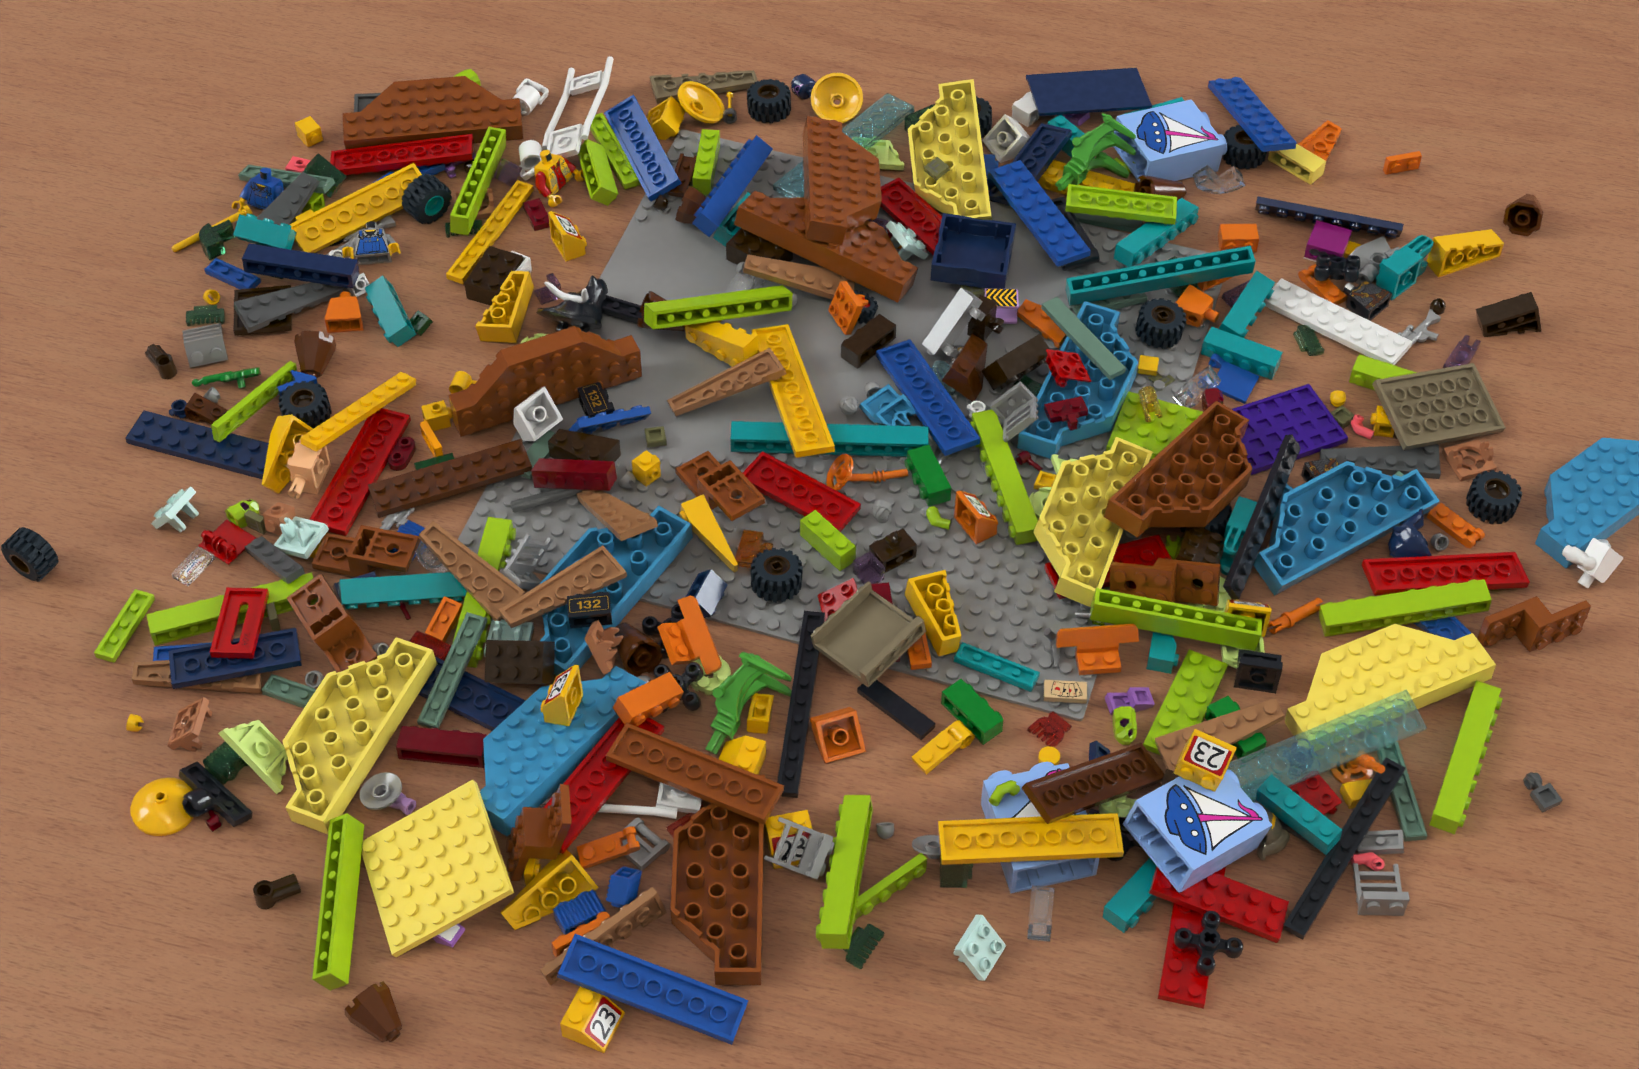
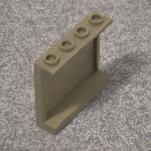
M868 581L864 586L859 587L849 600L844 601L842 606L835 613H832L820 627L813 631L811 639L815 649L869 687L926 632L922 618L917 616L913 619L874 592L871 582Z

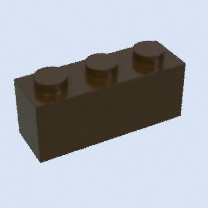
M878 314L875 318L870 319L861 329L856 330L851 337L842 342L841 358L858 369L872 358L877 350L883 349L896 338V324Z

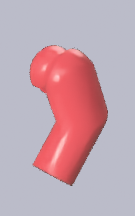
M1354 415L1353 420H1351L1354 432L1371 440L1375 431L1364 427L1362 423L1364 420L1363 416Z
M1373 852L1355 854L1351 860L1352 866L1353 863H1358V865L1364 864L1374 871H1380L1385 866L1383 859Z

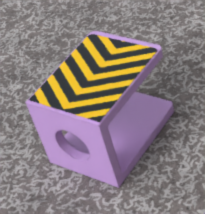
M985 288V297L997 302L996 318L1003 319V324H1017V309L1019 308L1018 290Z

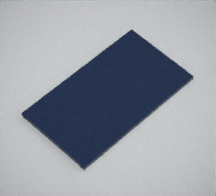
M1137 68L1026 75V80L1039 116L1152 108Z

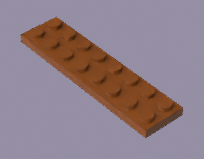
M629 723L625 724L606 754V760L764 825L784 791V785Z

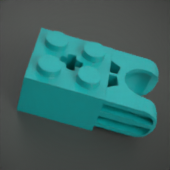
M1419 235L1401 249L1395 250L1389 258L1381 261L1379 274L1376 277V286L1391 292V301L1414 285L1417 277L1426 271L1428 263L1424 258L1431 252L1434 243L1429 237Z
M1241 496L1237 499L1224 534L1226 539L1220 560V572L1224 575L1229 573L1257 505L1256 501Z

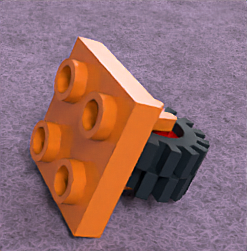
M841 281L828 311L845 335H851L857 321H859V324L863 322L867 324L870 319L874 318L878 305L877 301H874V297H869L870 294L866 293L865 295L863 291H860V293H858V290L853 291L847 281Z

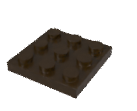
M291 285L234 290V302L291 288ZM234 309V335L292 331V313L286 315L285 319L280 321L278 319L273 320L269 325L248 333Z

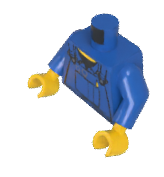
M262 168L258 175L250 178L239 196L241 197L240 200L234 201L232 208L236 209L238 204H240L238 211H241L242 206L246 205L244 202L247 201L248 205L265 210L284 191L281 179L272 177L271 169Z

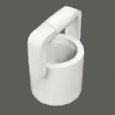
M524 79L516 89V94L512 99L520 98L521 114L527 116L537 104L541 105L548 97L549 90L535 81Z
M534 140L525 141L519 146L520 177L525 181L535 176L534 167L541 161L540 152H542V148Z

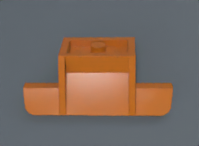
M690 595L677 600L684 619L677 623H662L657 628L671 665L689 664L700 658L706 675H710L721 668L722 662L699 603L694 596Z
M1135 624L1060 629L1056 636L1057 648L1075 646V657L1079 675L1121 672L1122 666L1118 652L1119 643L1139 642L1138 628Z

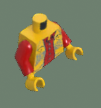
M543 150L540 152L541 161L534 167L535 187L538 189L539 194L549 199L548 205L550 207H556L562 203V198L555 194L573 177L572 173L575 174L574 177L578 182L585 180L581 177L584 174L582 170L578 171L576 166L563 156L551 154L549 150Z

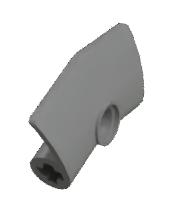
M1384 236L1358 246L1349 255L1358 256L1361 260L1359 278L1356 283L1359 285L1363 281L1372 283L1379 274L1381 261L1389 258L1395 250L1401 248L1391 249Z

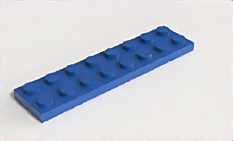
M1218 78L1209 81L1208 88L1262 152L1296 149L1297 142L1242 78Z
M634 94L604 112L651 202L657 199L660 194L663 195L681 184L677 173Z
M1021 160L988 170L989 178L1057 267L1090 256L1091 250Z
M911 339L876 351V357L900 392L911 402L917 417L925 427H928V433L944 456L980 444V437Z
M577 934L574 935L557 974V978L731 1045L749 1001Z

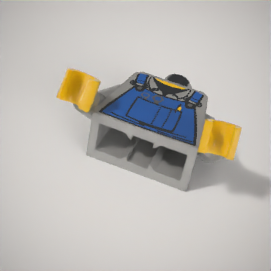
M373 221L367 222L366 229L357 231V236L352 239L348 247L342 248L343 258L349 256L351 259H354L355 257L358 260V265L392 262L391 256L393 253L398 252L401 254L399 244L390 234H385L383 228H377V223Z

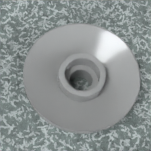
M390 772L376 774L369 778L362 786L360 801L366 808L371 810L386 808L393 804L400 796L402 782L397 775Z
M938 835L920 836L912 841V847L916 851L927 855L931 859L940 858Z

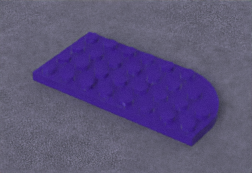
M1310 384L1232 409L1249 419L1241 442L1245 445L1248 454L1247 460L1252 466L1251 475L1272 468L1285 435L1292 434L1300 445L1301 449L1296 460L1318 453L1321 449H1330L1348 441V436Z

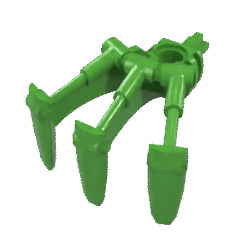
M1102 113L1104 123L1081 137L1073 138L1072 158L1064 166L1063 177L1055 183V186L1058 187L1059 191H1064L1068 184L1079 185L1086 178L1090 170L1100 167L1123 178H1128L1130 174L1128 170L1101 151L1116 146L1131 155H1136V150L1114 134L1113 131L1116 130L1131 139H1135L1136 135L1112 118L1111 115Z
M741 652L738 657L742 658L743 664L712 692L713 696L717 698L715 705L718 713L710 726L714 734L705 750L717 755L725 738L733 739L740 726L742 709L756 692L768 687L791 697L792 690L773 678L790 682L792 680L790 675L758 655Z

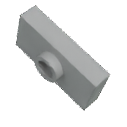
M1403 830L1368 831L1358 848V854L1373 852L1376 855L1404 853Z

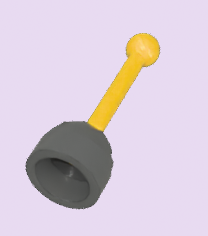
M727 92L728 108L723 112V120L728 124H732L737 120V113L732 108L731 98L733 93Z

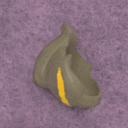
M1267 810L1269 822L1272 826L1257 850V855L1262 861L1265 860L1266 856L1277 854L1283 850L1290 839V834L1285 829H1282L1278 818Z

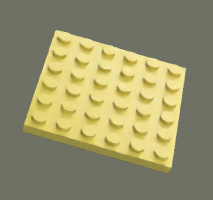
M474 780L465 783L363 840L362 857L391 954L396 958L514 893L481 793Z

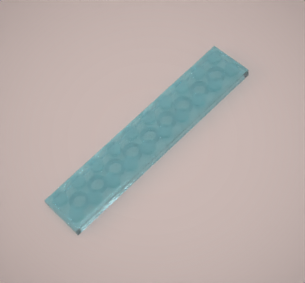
M887 93L845 126L842 132L868 150L915 112L914 106ZM803 161L775 182L773 190L788 198L804 197Z
M1406 689L1232 761L1227 769L1235 773L1241 789L1254 802L1256 801L1257 789L1271 774L1287 787H1290L1348 763L1363 754L1372 753L1426 730L1427 727Z

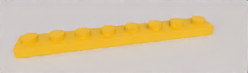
M519 180L515 182L446 273L448 280L460 284L465 283L489 246L492 247L522 207L523 202L534 191L533 185Z
M403 372L396 374L301 437V444L317 452L416 386V379Z

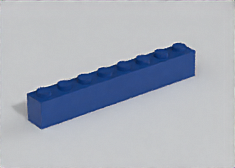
M757 135L753 140L748 139L736 155L737 158L731 162L730 167L723 173V177L715 184L717 188L714 187L708 194L710 198L707 197L701 204L703 208L700 206L695 212L694 216L696 218L692 224L710 237L722 223L773 148Z

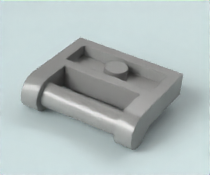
M637 817L626 827L634 826L636 832H640L655 847L652 848L636 835V841H639L640 850L624 856L643 871L657 857L669 850L670 843L660 839L644 825L643 820ZM627 839L622 841L623 846L628 843Z

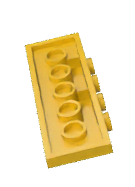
M1053 160L1038 180L1039 185L1044 189L1067 195L1068 187L1064 191H1059L1058 187L1055 186V183L1063 177L1066 163ZM1089 171L1086 178L1079 184L1081 186L1134 192L1135 186L1134 183L1094 171Z

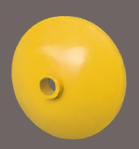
M830 73L823 76L815 83L811 92L812 108L821 119L837 120L838 122L846 123L859 113L863 104V93L860 85L854 78L844 73ZM839 100L840 104H835L834 101Z
M693 81L684 82L679 87L677 92L678 99L686 113L703 123L712 124L721 121L725 108L715 92L707 86Z
M161 778L146 784L136 793L131 803L130 813L134 824L139 830L152 836H166L182 830L194 818L185 812L182 804L183 796L193 789L186 782L177 778Z

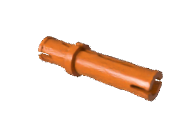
M1317 597L1291 612L1282 613L1281 617L1268 623V628L1274 627L1269 631L1272 634H1276L1286 627H1293L1296 622L1318 612L1320 606L1317 604L1323 601Z

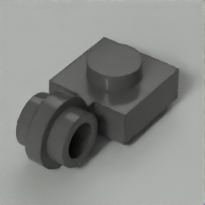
M1530 772L1526 774V777L1523 779L1524 785L1529 790L1533 789L1530 796L1542 813L1561 804L1563 800L1551 783L1542 786V778L1538 773Z

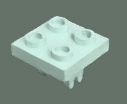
M891 220L886 224V227L893 235L891 241L894 247L897 249L900 245L902 246L898 254L903 261H906L913 254L923 260L926 259L929 255L925 250L926 246L915 238L917 235L910 228L906 229L901 223L898 222L896 224Z
M190 486L185 491L180 489L176 494H173L166 501L167 504L154 514L156 519L151 524L158 529L168 522L179 532L184 531L187 527L176 514L182 510L193 519L199 515V512L189 502L196 491Z
M296 516L293 520L285 517L284 521L286 524H280L282 535L274 546L285 554L308 559L329 528L325 523Z
M492 619L487 640L531 641L534 629L533 622H525L511 628L504 619L500 621ZM486 645L484 649V657L486 655Z
M975 915L955 947L953 954L959 956L958 960L964 962L978 980L985 981L1005 949L1006 944L983 915Z

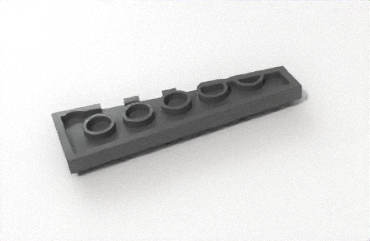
M311 282L235 301L234 309L248 333L269 325L273 320L278 319L280 321L285 319L288 314L293 312L297 314L305 307H314L322 302L329 301L331 298L338 297L341 292H347V288Z
M1439 444L1403 450L1401 446L1331 448L1321 449L1320 460L1335 458L1339 465L1349 461L1355 463V466L1380 470L1382 474L1394 475L1398 471L1405 475L1415 469L1419 471L1423 478L1439 479L1441 475Z

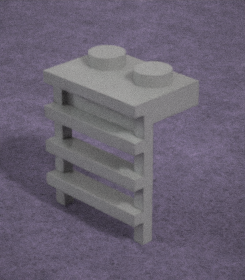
M221 323L183 330V343L190 368L228 360Z
M1021 381L990 404V408L1003 420V440L1005 442L1011 440L1039 419L1036 415L1038 414L1036 409L1038 408V399Z
M529 533L524 538H519L518 542L520 545L518 548L512 549L513 556L505 560L507 565L505 569L500 568L499 572L521 589L530 591L538 586L542 581L533 574V571L552 543L553 538L548 537L545 542L530 539L531 535ZM525 546L541 549L538 552L532 550H525L524 548ZM518 557L534 558V561L518 560Z
M779 817L778 821L785 824L773 858L765 855L764 860L818 880V877L822 876L826 869L825 858L833 850V836L817 832ZM792 826L797 828V832L786 861L782 862L778 859ZM805 831L810 833L798 867L790 864L801 835Z
M1353 863V879L1355 880L1354 888L1357 895L1358 915L1403 916L1409 903V893L1402 892L1398 864H1393V872L1359 871L1358 863ZM1360 880H1395V883H1360Z

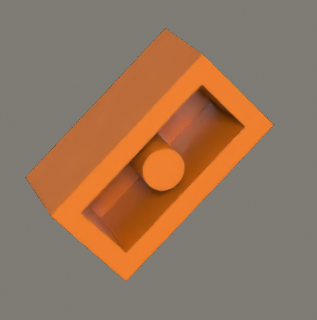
M1220 224L1218 232L1220 251L1251 246L1252 251L1257 252L1259 243L1257 224Z

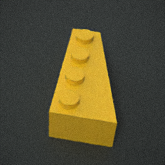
M1492 229L1433 237L1434 243L1427 258V265L1439 278L1500 257L1504 242Z
M529 271L510 272L500 287V293L494 296L492 305L483 313L481 322L478 321L475 325L480 341L517 342L534 289Z
M719 321L685 325L686 339L689 342L696 344L705 352L711 353L731 367L758 354V334L752 333L750 335L746 333L745 329L739 328L737 330L732 328L731 324H721Z
M946 570L909 578L904 594L916 617L919 616L924 620L925 633L938 657L957 652L961 640L960 627L957 615L954 612V603L950 596V586L946 580Z

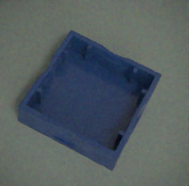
M943 213L938 243L935 247L931 265L930 280L986 289H1005L1015 239L1016 223L979 220L967 216Z

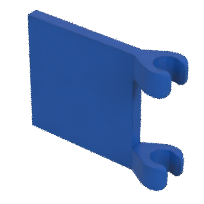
M1213 354L1210 358L1209 366L1220 368L1214 380L1206 374H1201L1197 385L1201 388H1218L1222 391L1223 395L1245 404L1260 376L1224 361L1218 354Z

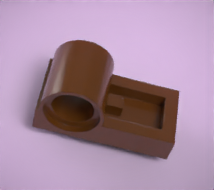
M197 393L193 394L184 409L186 417L190 420L199 422L202 419L211 425L228 411Z

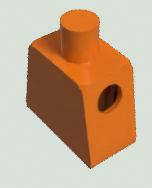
M1191 284L1188 285L1175 302L1178 304V307H1182L1183 312L1186 314L1185 319L1188 325L1201 327L1206 319L1216 323L1220 315L1219 312L1212 310L1214 299Z
M344 291L340 293L339 297L330 299L325 315L328 333L364 331L356 296H351L349 292Z

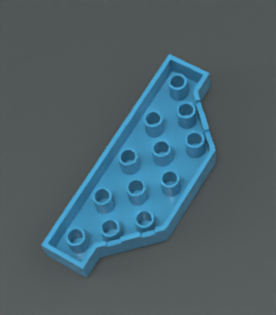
M1084 301L1077 318L1126 367L1125 373L1109 380L1067 336L1060 351L1078 353L1091 382L1068 380L1065 387H1060L1056 384L1055 377L1049 371L1036 397L1038 399V408H1036L1038 414L1036 415L1039 419L1019 433L1018 449L1051 459L1052 454L1057 455L1061 446L1112 430L1124 400L1136 378L1138 367L1137 359L1129 352L1130 348L1117 333L1120 317L1119 311ZM1082 396L1088 409V415L1077 418L1076 430L1070 431L1066 421L1050 423L1044 411V404Z
M1601 438L1549 476L1544 490L1547 501L1546 514L1548 524L1540 529L1535 544L1564 568H1568L1573 564L1562 555L1563 549L1567 545L1576 546L1585 552L1593 538L1597 540L1607 539L1639 515V441Z
M1346 461L1290 490L1281 497L1274 514L1269 547L1258 553L1253 566L1275 596L1388 535L1393 531L1394 526H1400V523L1409 519L1419 509L1423 508V514L1425 515L1440 500L1417 469L1402 477L1397 475L1389 476L1382 474L1380 470L1369 467L1362 468L1355 466V463Z
M658 505L650 514V516L657 520L658 527L626 540L620 541L608 528H589L541 583L603 545L627 572V577L590 594L609 592L613 624L602 625L603 629L616 627L693 538L692 525ZM565 604L542 615L545 635L540 641L555 642L554 675L556 676L573 665H579L580 670L593 655L584 639L590 627L570 629L568 604Z
M617 666L602 679L581 681L583 697L570 726L546 723L544 721V715L541 713V704L548 696L550 685L541 686L483 739L486 786L480 790L492 828L508 836L511 833L512 827H515L516 816H520L523 807L538 808L559 788V785L568 779L619 718L613 709L617 698L646 684L645 681Z

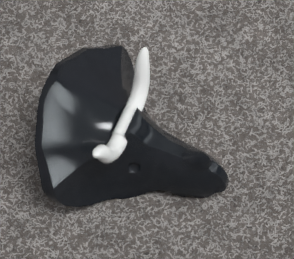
M592 275L588 285L583 290L568 292V294L560 291L553 284L544 282L555 296L565 300L554 307L538 308L536 312L547 319L558 322L556 332L567 329L568 325L579 327L586 333L590 329H601V303L606 299V294L608 293L604 280L596 279Z

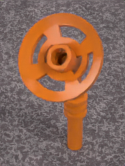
M842 454L830 466L826 484L838 491L848 481H874V483L878 481L880 483L883 480V482H886L887 479L907 477L908 470L906 468L886 472L882 470L881 472L877 471V473L873 471L872 474L852 473L853 458L849 454ZM834 476L836 477L837 481L835 485L833 483Z
M1342 748L1332 755L1329 765L1332 775L1342 784L1370 779L1373 770L1380 774L1385 772L1384 765L1355 748ZM1346 752H1353V753H1354L1353 755L1350 754V755H1346L1345 757L1341 756V754L1346 753ZM1336 763H1339V767L1344 773L1343 775L1338 771ZM1360 772L1364 774L1361 778L1351 779V774L1354 775Z

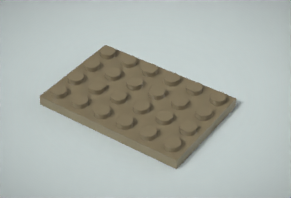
M1474 363L1378 379L1372 384L1403 450L1500 433L1506 428Z

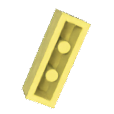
M1296 144V149L1269 151L1268 155L1269 161L1310 185L1323 175L1326 165L1324 159Z

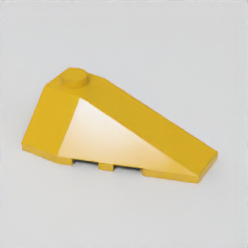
M292 414L277 416L270 433L262 485L276 494H279L291 479L287 463L288 459L293 456L295 444L299 443L302 435L313 430L312 427Z
M704 494L682 503L681 511L679 512L680 517L691 523L692 531L733 572H737L738 563Z
M566 850L563 854L560 853L556 860H551L500 913L516 930L553 913V909L559 903L570 901L571 899L574 900L580 893L584 891L590 892L591 890L595 891L599 887L575 857Z

